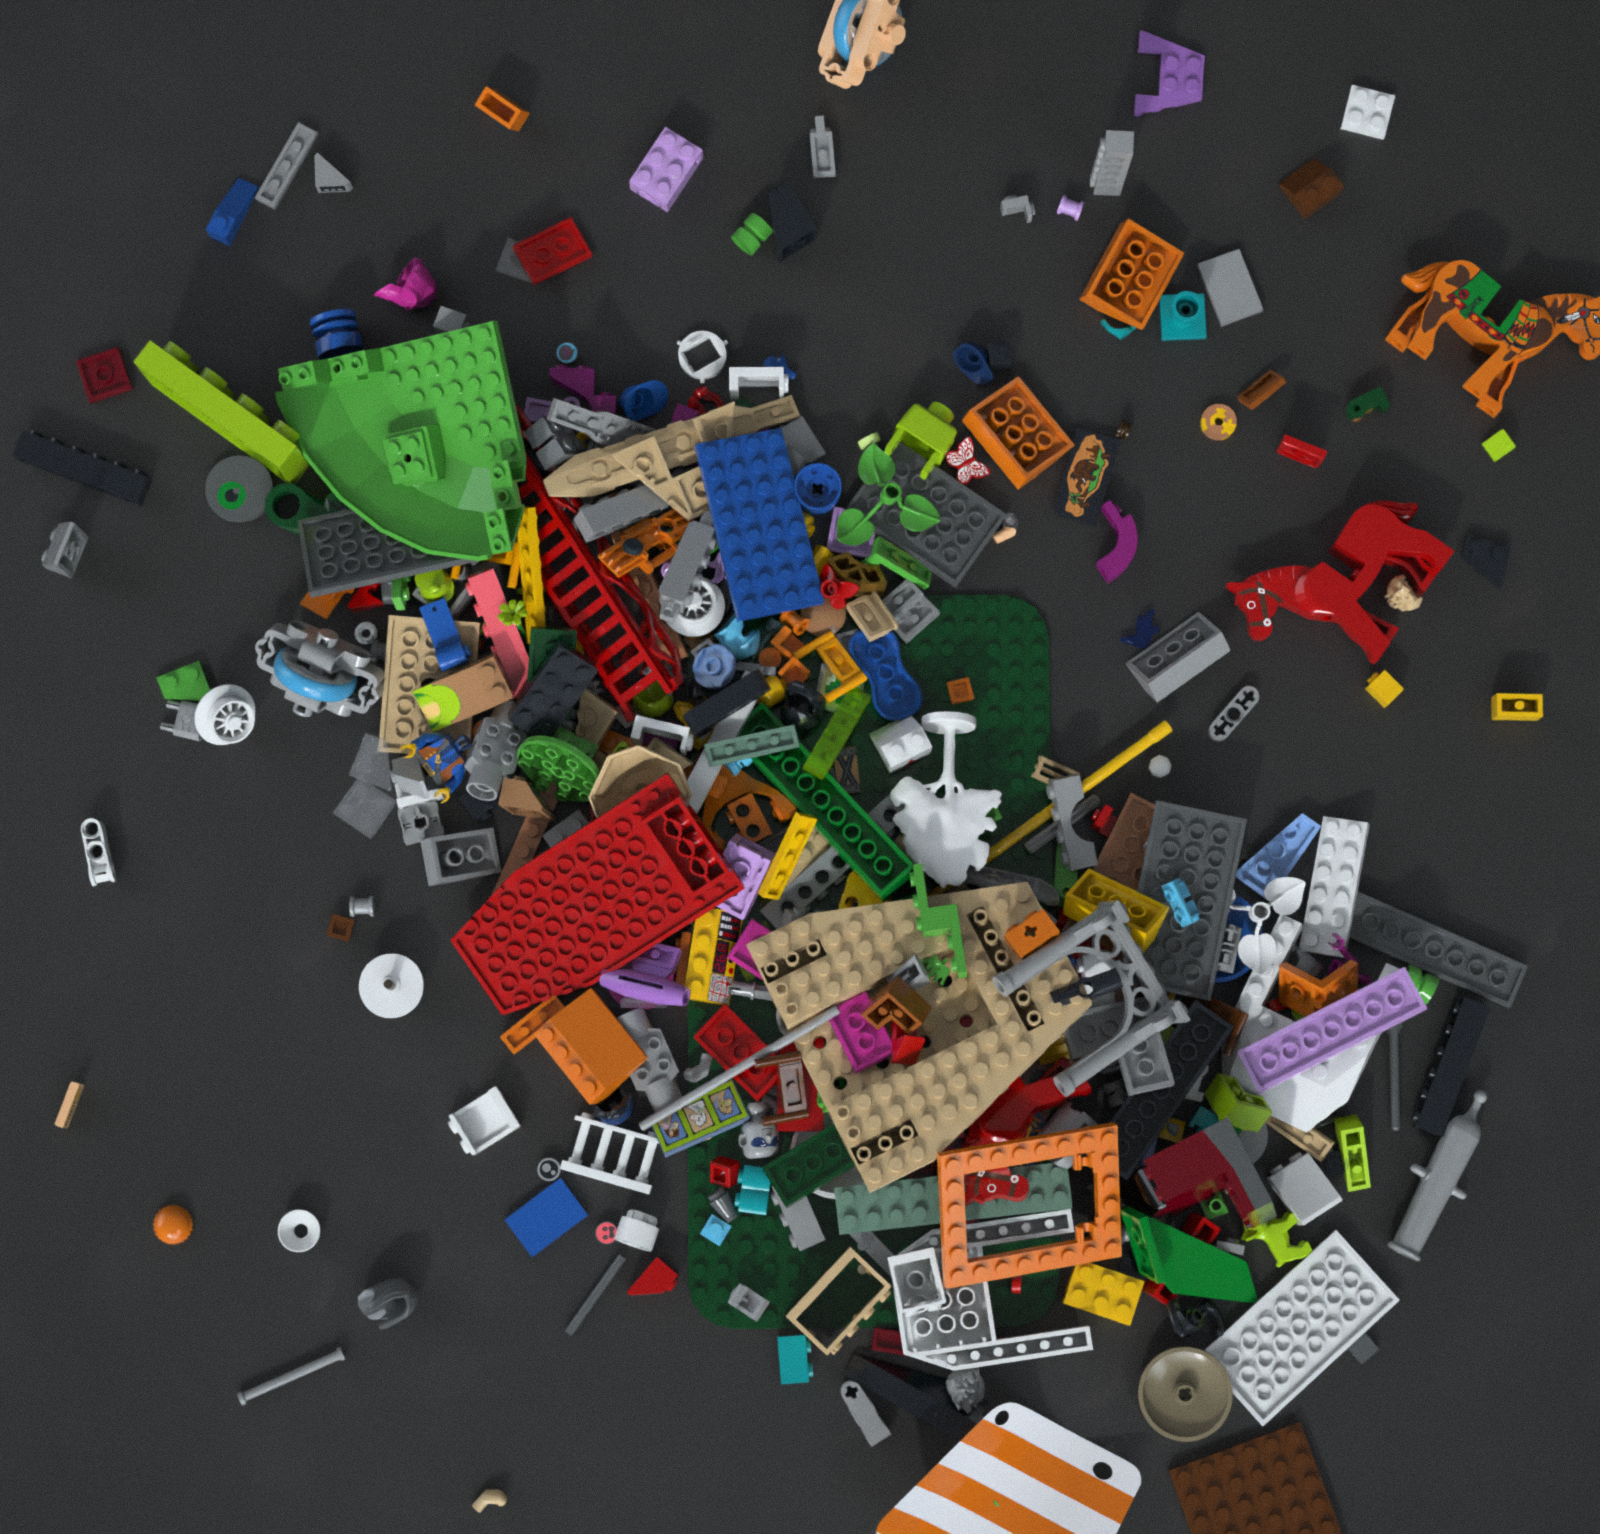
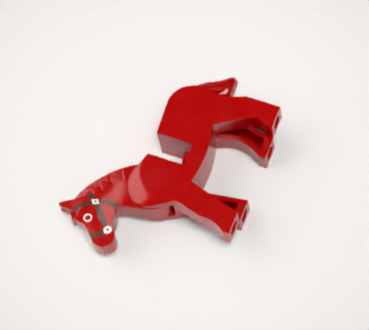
M1389 500L1374 501L1360 507L1353 513L1329 550L1330 554L1355 570L1349 579L1322 561L1313 568L1308 566H1283L1254 574L1241 583L1228 582L1225 587L1235 594L1234 605H1237L1244 612L1248 634L1253 640L1264 641L1269 637L1273 630L1270 619L1275 614L1277 607L1281 606L1306 619L1338 623L1350 639L1362 647L1368 661L1375 664L1387 649L1399 628L1363 610L1357 600L1372 584L1383 564L1390 565L1401 571L1412 584L1414 591L1421 596L1445 566L1454 550L1427 531L1406 525L1418 511L1419 505L1417 503H1401ZM1422 559L1426 560L1430 564V566H1428Z
M968 1016L962 1017L960 1020V1025L966 1028L970 1027L973 1023L972 1018ZM1065 1056L1056 1062L1035 1083L1024 1086L1021 1078L1018 1077L971 1124L964 1148L1024 1138L1036 1113L1058 1106L1073 1097H1086L1091 1093V1086L1085 1081L1076 1087L1075 1092L1068 1097L1060 1093L1053 1081V1077L1071 1066ZM1008 1167L964 1174V1187L966 1190L965 1207L973 1201L985 1205L986 1202L996 1198L1021 1202L1029 1194L1027 1179L1021 1175H1012Z

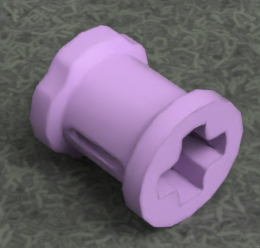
M1063 195L1057 214L1063 213L1074 217V220L1078 221L1084 202L1081 201L1079 203L1068 199L1067 195Z

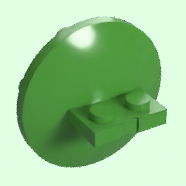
M559 727L553 737L532 736L526 738L518 749L517 757L519 760L517 764L528 778L535 783L534 786L539 791L546 792L552 782L557 785V791L554 794L557 800L561 802H566L567 800L589 802L588 797L600 773L599 768L592 761L599 746Z

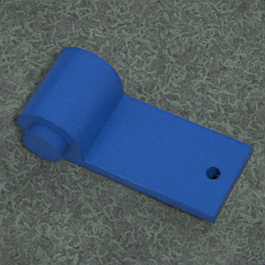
M443 598L419 607L435 647V655L442 672L469 663L468 658L472 657L467 644L463 645L446 599Z

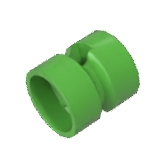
M751 213L744 221V227H739L733 233L731 239L740 249L752 256L761 246L760 241L764 242L773 230L761 217Z
M1409 964L1406 970L1425 1005H1427L1438 986L1439 978L1428 973L1422 975V969Z

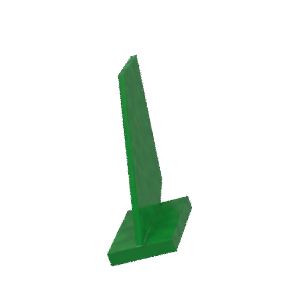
M1129 1206L1120 1209L1140 1274L1157 1284L1164 1283L1173 1294L1256 1303L1258 1301L1246 1261Z

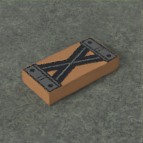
M856 747L833 749L836 781L848 794L861 793Z

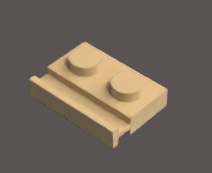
M875 591L846 605L847 611L869 642L888 634L893 629H898L899 624Z

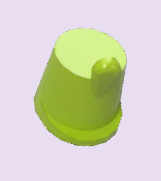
M444 569L415 575L418 590L427 603L443 598L449 602L452 599L455 586L452 578Z

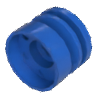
M331 310L311 318L309 322L313 329L312 335L318 339L314 344L319 360L364 350L360 333L354 332L359 328L358 322L355 321L357 316L354 310Z
M814 463L801 469L796 476L794 489L795 495L800 501L801 509L809 514L820 515L834 509L839 502L842 486L841 479L836 470L826 464ZM814 486L816 488L822 487L821 495L818 493L812 494Z

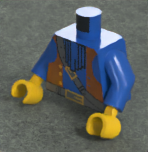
M440 732L424 733L411 741V744L400 746L399 750L407 747L409 754L403 758L415 756L438 787L441 788L443 786L442 789H439L434 794V797L439 793L444 794L445 799L441 802L442 804L450 798V793L463 780L466 772L464 765L467 759L463 751L469 748L472 743L465 734L454 740L449 733L445 735Z

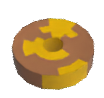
M1224 404L1209 406L1203 412L1200 419V427L1203 433L1213 440L1228 438L1234 432L1237 425V417L1234 411ZM1220 419L1222 425H1216L1215 420Z

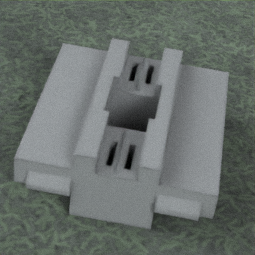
M436 801L420 805L416 804L415 806L398 810L403 839L407 846L420 843V841L430 837L444 835L445 832ZM425 818L427 826L417 828L415 821Z

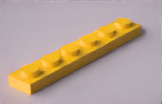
M525 506L517 537L523 602L525 603L524 609L527 610V616L525 617L527 644H530L531 626L546 627V609L543 600L544 586L541 577L542 563L539 554L538 517L535 507Z

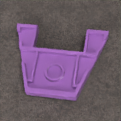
M1140 31L1138 53L1161 55L1158 96L1136 94L1134 116L1137 117L1144 113H1154L1164 108L1178 107L1201 101L1205 55L1145 31Z

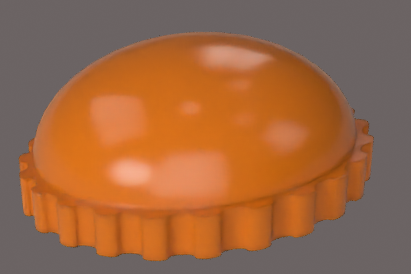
M179 1205L163 1207L162 1210L158 1211L153 1220L155 1235L162 1242H166V1244L175 1245L180 1244V1242L183 1243L191 1235V1231H193L191 1214Z

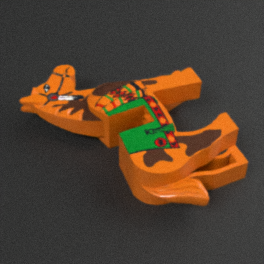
M1469 261L1436 262L1417 271L1404 274L1401 277V282L1413 292L1419 293L1426 290L1427 292L1421 300L1408 307L1385 339V341L1402 353L1406 348H1409L1426 360L1433 350L1437 329L1447 321L1453 330L1465 341L1491 356L1462 387L1478 398L1477 407L1492 418H1495L1502 409L1504 393L1512 382L1518 363L1540 353L1559 334L1564 332L1573 342L1578 343L1579 353L1584 359L1593 360L1600 355V297L1594 298L1583 294L1568 293L1548 295L1531 302L1519 300L1501 325L1497 327L1493 319L1487 316L1484 317L1481 313L1501 286Z

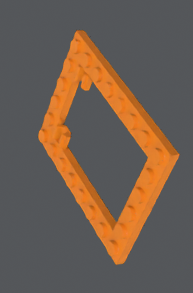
M1114 1122L937 1153L943 1286L946 1289L1122 1257L1118 1126ZM1072 1156L1074 1170H1082V1166L1092 1168L1095 1197L1094 1222L1089 1221L1075 1225L1074 1240L967 1258L964 1174ZM1084 1232H1089V1237L1084 1238Z

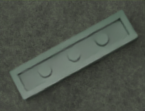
M789 725L704 744L709 767L799 748L795 725Z

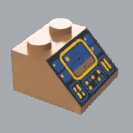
M512 776V779H503L499 806L512 815L555 821L556 816L540 791L534 788L532 783L526 782V778Z

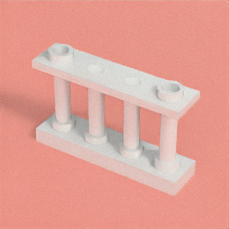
M582 1112L581 1116L575 1115L574 1120L581 1121V1126L572 1157H569L568 1161L562 1160L560 1169L650 1195L653 1186L648 1184L649 1180L647 1177L657 1143L659 1144L655 1133L649 1131L648 1135L607 1125L595 1121L594 1115ZM590 1125L604 1128L594 1164L591 1163L589 1168L582 1166V1160L580 1159ZM616 1131L626 1134L617 1168L610 1174L603 1172L605 1168L603 1163L612 1132ZM637 1137L647 1140L648 1144L639 1175L635 1177V1180L626 1178L627 1173H625L634 1139Z

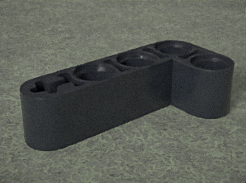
M757 669L683 715V719L694 737L698 739L709 733L717 723L765 695L771 690V687L761 671Z

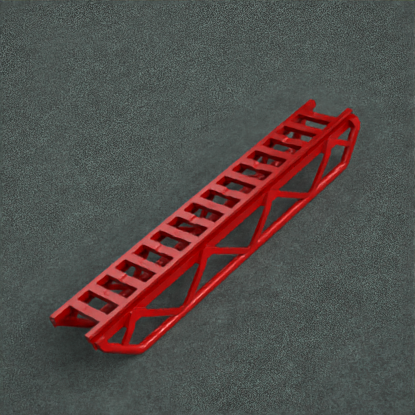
M515 403L518 420L524 427V429L520 427L521 434L527 439L523 432L531 427L532 423L525 412ZM545 443L537 448L538 451L545 446ZM526 453V478L528 482L519 489L520 499H524L535 490L541 499L533 506L536 508L537 516L547 509L553 518L538 531L539 540L541 542L558 528L565 536V539L543 555L539 549L543 586L565 624L570 629H577V639L590 659L597 663L599 669L597 673L614 700L622 707L623 717L627 723L635 721L636 714L632 709L631 699L656 680H658L666 694L679 689L678 686L683 682L679 650L630 574L627 572L621 576L622 580H620L610 572L602 561L597 563L563 510L567 507L577 515L578 509L584 505L580 497H569L573 505L562 497H549L543 483L544 479ZM605 536L596 539L599 554L611 547ZM572 547L578 557L555 574L549 563ZM584 566L590 576L567 593L561 582ZM614 583H617L634 598L645 614L650 633L648 639L612 586ZM596 585L602 596L580 612L574 601ZM609 604L614 615L592 631L586 620ZM621 623L627 633L604 650L598 639ZM656 633L662 640L670 655L659 648L657 644ZM633 642L639 653L616 669L610 658ZM663 659H666L672 665L674 677H671L663 665ZM645 661L652 672L628 688L623 677Z

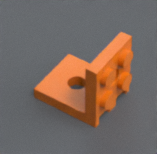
M1350 960L1322 980L1287 962L1279 965V1003L1305 1017L1358 991V963Z

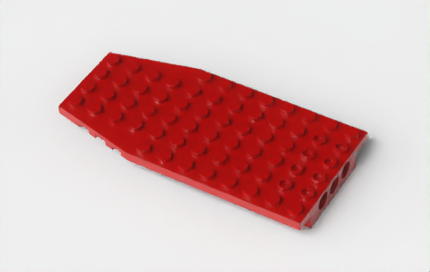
M667 772L514 870L450 941L500 1013L505 1015L529 1007L532 1004L550 1000L551 996L565 995L574 990L592 986L600 981L602 974L619 969L745 889V885L673 778Z

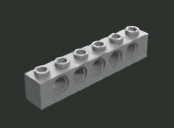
M1106 130L1105 137L1100 139L1096 160H1094V167H1092V174H1090V187H1094L1093 195L1120 196L1133 156V131Z

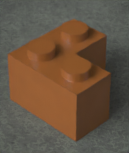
M897 976L869 1000L861 1016L877 1030L892 1019L909 1035L923 1024L932 1006Z

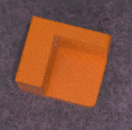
M786 625L770 641V646L777 649L788 661L793 657L792 653L805 646L792 634V630Z
M794 656L778 672V677L782 678L787 686L789 682H794V680L804 683L810 676V671Z

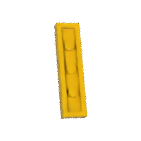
M800 812L795 813L758 891V894L763 898L780 899L817 822V818L813 815Z

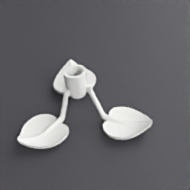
M1281 877L1270 881L1264 889V896L1270 901L1267 904L1258 902L1253 906L1232 905L1236 898L1233 889L1229 909L1249 911L1250 919L1257 923L1254 932L1255 936L1246 935L1238 944L1240 959L1257 974L1264 973L1270 967L1276 954V943L1273 937L1266 933L1259 935L1262 921L1269 917L1271 906L1280 915H1290L1298 910L1306 884L1301 879Z

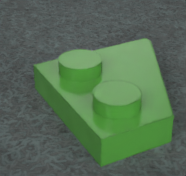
M200 661L156 677L166 700L200 701L211 690Z

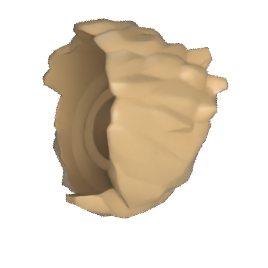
M1405 575L1395 576L1390 580L1386 595L1384 596L1388 598L1387 603L1389 606L1401 611H1411L1419 608L1423 598L1419 597L1412 587L1408 585V582L1405 581Z

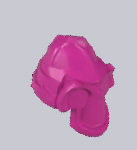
M414 257L407 267L402 270L396 285L390 283L377 291L374 296H379L401 307L403 306L406 311H410L415 308L428 306L436 298L437 284L428 269L423 265L421 259Z

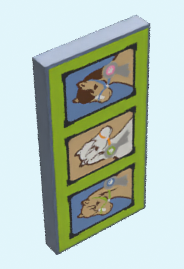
M731 1079L654 1124L652 1129L666 1158L751 1119Z

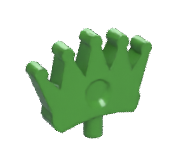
M933 955L931 958L922 961V965L927 964L925 970H931L928 974V979L935 975L933 982L936 983L937 980L942 978L940 984H944L947 976L950 974V968L944 965L948 960L944 958L940 961L937 955Z

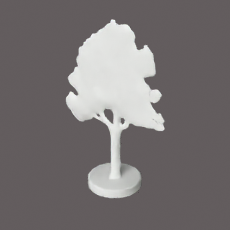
M933 712L922 716L921 726L926 731L944 734L942 775L937 782L922 785L921 782L911 777H905L891 790L890 799L895 806L905 804V808L894 815L893 822L900 828L901 833L905 834L903 844L906 847V854L910 856L914 864L922 863L923 871L940 884L942 888H945L947 884L960 886L967 878L966 871L970 864L976 867L977 871H980L986 864L990 846L987 842L979 840L978 836L985 829L993 832L997 828L992 817L985 816L993 807L997 809L998 805L1002 802L1000 800L1002 794L995 789L991 791L971 788L965 790L963 785L955 778V734H964L975 730L976 718L961 712ZM945 785L946 794L944 798H937L935 796L937 789ZM956 786L958 789V793L954 792V787Z

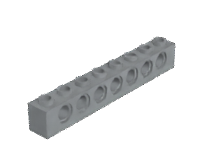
M889 794L868 815L891 838L897 832L895 829L897 825L894 822H887L883 814L886 811H893L897 814L905 808V804L895 806ZM832 847L784 889L779 900L772 899L760 910V913L775 930L782 927L784 913L781 910V906L785 902L792 903L794 907L805 908L809 912L812 909L810 904L817 899L820 902L829 894L827 889L833 883L837 886L846 878L844 874L850 867L847 864L842 868H836L833 865L832 860L839 855ZM822 871L828 874L829 879L826 883L817 882L815 876L818 872ZM808 887L812 895L807 899H803L798 894L799 889Z

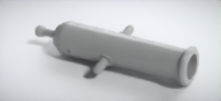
M1477 1090L1474 1093V1101L1464 1115H1456L1448 1121L1443 1136L1440 1137L1427 1167L1423 1168L1416 1163L1410 1167L1411 1171L1419 1175L1421 1180L1393 1241H1389L1387 1245L1392 1250L1414 1261L1421 1260L1419 1254L1449 1197L1454 1195L1459 1199H1465L1467 1196L1464 1190L1457 1187V1182L1480 1141L1481 1128L1476 1122V1117L1482 1103L1488 1097L1484 1090Z

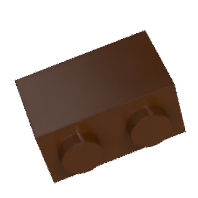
M1312 159L1278 184L1304 219L1339 196L1344 188V185L1332 169L1316 159Z

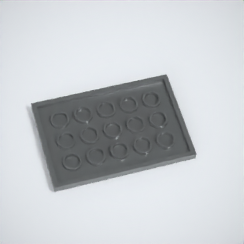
M900 442L890 456L894 461L896 469L894 476L888 482H894L900 486V496L903 498V505L908 495H920L935 507L941 520L939 523L923 531H910L900 521L899 516L903 509L899 507L896 501L892 505L882 504L868 521L874 525V532L878 536L913 556L931 572L956 588L1005 520L1007 514L937 466L934 467L926 480L922 479L920 474L928 460ZM877 482L872 485L864 483L845 510L858 509L865 517L880 501V492L884 487L878 486Z

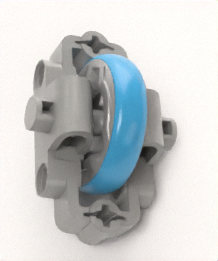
M291 620L288 626L282 623L273 625L255 645V650L258 654L257 665L259 668L272 674L270 683L286 691L284 698L294 702L293 711L300 716L310 717L313 711L320 713L325 709L345 717L350 716L352 710L363 714L383 695L384 683L382 681L384 672L381 668L369 663L371 654L365 649L340 639L339 635L333 630L326 628L318 629L303 621ZM283 641L289 645L281 649L276 658H273V655L282 647ZM357 676L367 678L368 681L360 688L357 696L354 693L357 685Z

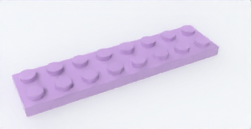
M1403 967L1237 1052L1258 1093L1261 1094L1427 1010V1007L1406 968Z

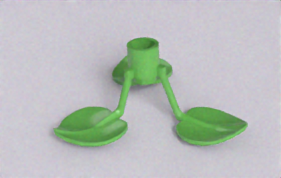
M872 443L863 452L858 464V473L865 484L872 485L877 482L878 486L884 488L880 492V501L865 517L860 510L854 508L847 509L841 513L837 520V539L846 545H860L872 537L875 529L868 519L882 504L892 505L897 501L899 507L903 509L899 516L900 521L910 531H923L939 523L941 520L935 507L920 495H908L904 500V505L902 504L903 498L900 496V486L894 482H888L895 474L894 461L875 443Z

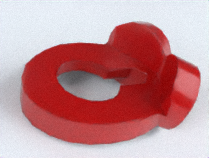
M707 387L697 388L693 392V396L688 400V407L699 411V416L707 413L704 405L700 403V398L705 401H714L716 409L724 406L721 398L717 394L708 391Z

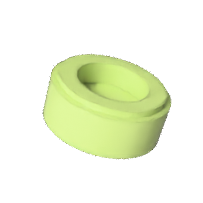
M878 432L857 443L861 450H865L872 443H879L881 438Z

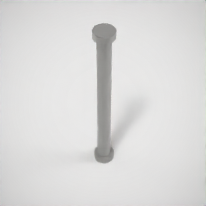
M340 1346L336 1348L335 1352L245 1392L241 1390L237 1392L239 1401L242 1405H245L248 1400L335 1361L346 1360L345 1353Z

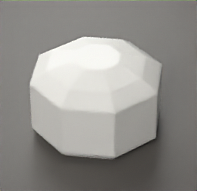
M1158 755L1151 759L1148 769L1152 776L1162 778L1169 774L1172 765L1167 757Z

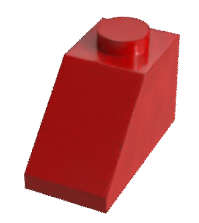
M656 1257L626 1293L629 1295L664 1293L666 1289L671 1292L679 1282L676 1279L679 1274L662 1259Z

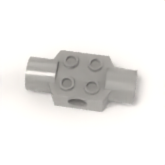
M508 700L495 706L491 717H485L476 730L464 767L470 773L466 790L477 799L485 801L495 800L501 784H503V779H510L515 772L519 760L517 752L527 735L520 727L508 719V712L515 703L514 701Z
M640 1007L617 1017L649 1057L630 1077L636 1090L646 1093L654 1113L683 1097L675 1080L680 1073L661 1029L652 1028L644 1008Z

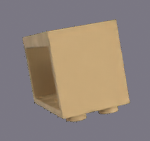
M849 1247L786 1314V1317L826 1355L831 1352L834 1355L843 1346L840 1341L846 1335L850 1338L858 1330L859 1326L857 1323L862 1318L867 1320L875 1311L873 1306L879 1300L883 1303L891 1294L889 1291L891 1285ZM855 1258L865 1267L864 1270L870 1276L873 1275L884 1286L857 1315L854 1314L852 1316L853 1319L826 1347L815 1337L816 1334L810 1328L807 1329L801 1324L797 1318L841 1270Z

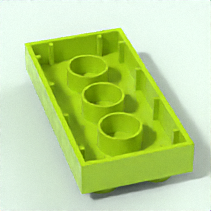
M151 340L147 343L133 362L153 387L250 457L259 461L286 483L297 484L310 466L296 443L300 435L294 429L279 419L272 428L268 426L271 420L262 413L264 409L243 393H241L236 401L232 400L235 394L226 387L227 382L207 367L199 375L196 374L199 368L190 361L191 356L173 342L168 341L163 349Z

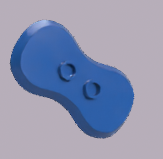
M861 629L854 633L849 641L850 655L868 677L871 685L873 705L877 712L885 719L893 721L902 720L914 715L921 708L923 695L918 683L909 675L902 664L900 645L896 635L891 630L888 634L869 642Z

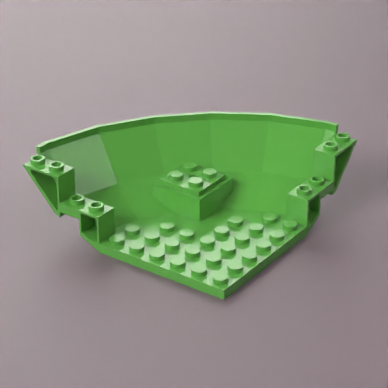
M498 321L482 323L383 348L362 350L278 369L279 382L282 385L283 391L275 392L277 404L288 426L300 435L296 443L303 457L341 502L379 532L426 554L474 561L491 559L493 554L513 550L525 504H521L517 482L525 481L526 453ZM407 454L411 456L410 462L407 461Z

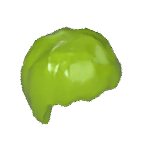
M658 680L632 698L636 711L649 718L661 717L670 711V708L673 706V696L665 694Z

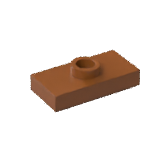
M1271 369L1238 395L1237 398L1241 404L1253 410L1282 387L1286 381L1283 376Z

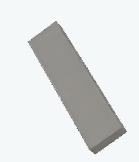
M300 122L297 123L256 194L255 199L276 210L319 135L317 131Z

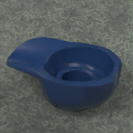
M966 341L954 350L953 357L956 365L974 383L985 385L993 380V373L987 364L988 352L982 345L974 341Z

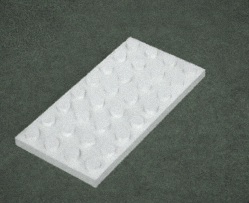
M1334 1230L1309 1255L1302 1259L1227 1328L1223 1336L1215 1339L1204 1351L1213 1355L1223 1365L1231 1381L1232 1393L1261 1426H1264L1390 1310L1399 1299L1339 1232Z

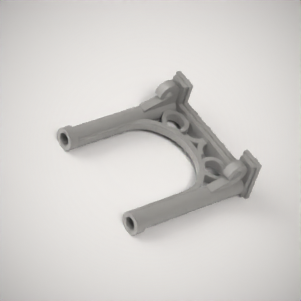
M1119 900L1098 903L1099 907L1090 915L1004 973L999 972L992 977L997 990L1004 997H1007L1060 959L1072 953L1090 954L1103 961L1110 969H1117L1123 985L1122 991L1125 1001L1122 1023L1109 1040L1053 1077L1057 1089L1065 1097L1075 1092L1076 1087L1154 1033L1166 1029L1173 1023H1187L1190 1021L1186 1006L1179 1002V1000L1168 999L1166 988L1162 983L1158 982L1154 975V968L1142 956V948L1130 936L1131 930L1125 924L1130 920L1127 915L1128 910ZM1104 934L1108 935L1113 942V950L1109 954L1100 951L1099 939ZM1093 935L1092 948L1077 947V945ZM1121 950L1128 964L1122 963L1119 959L1113 960L1112 958L1116 957ZM1134 973L1143 987L1131 989V986L1134 985ZM1138 992L1143 993L1148 1001V1007L1143 1012L1134 1007V997ZM1133 1014L1143 1016V1019L1130 1027Z

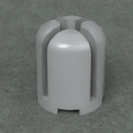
M1064 1101L1037 1135L1098 1124L1084 1111L1082 1113L1078 1110L1074 1111L1070 1108L1072 1103ZM1072 1156L1048 1160L1060 1168L1067 1169L1073 1166Z

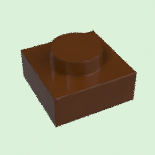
M332 914L326 936L350 942L356 920Z

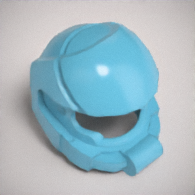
M734 613L714 636L719 641V644L724 645L733 652L736 661H742L757 652L760 646L759 629H753L743 636L741 633L744 627L743 621L737 622Z

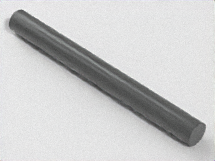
M620 1254L617 1255L566 1327L565 1332L571 1336L574 1334L626 1258Z

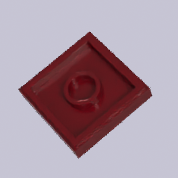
M118 346L76 360L90 404L133 390Z

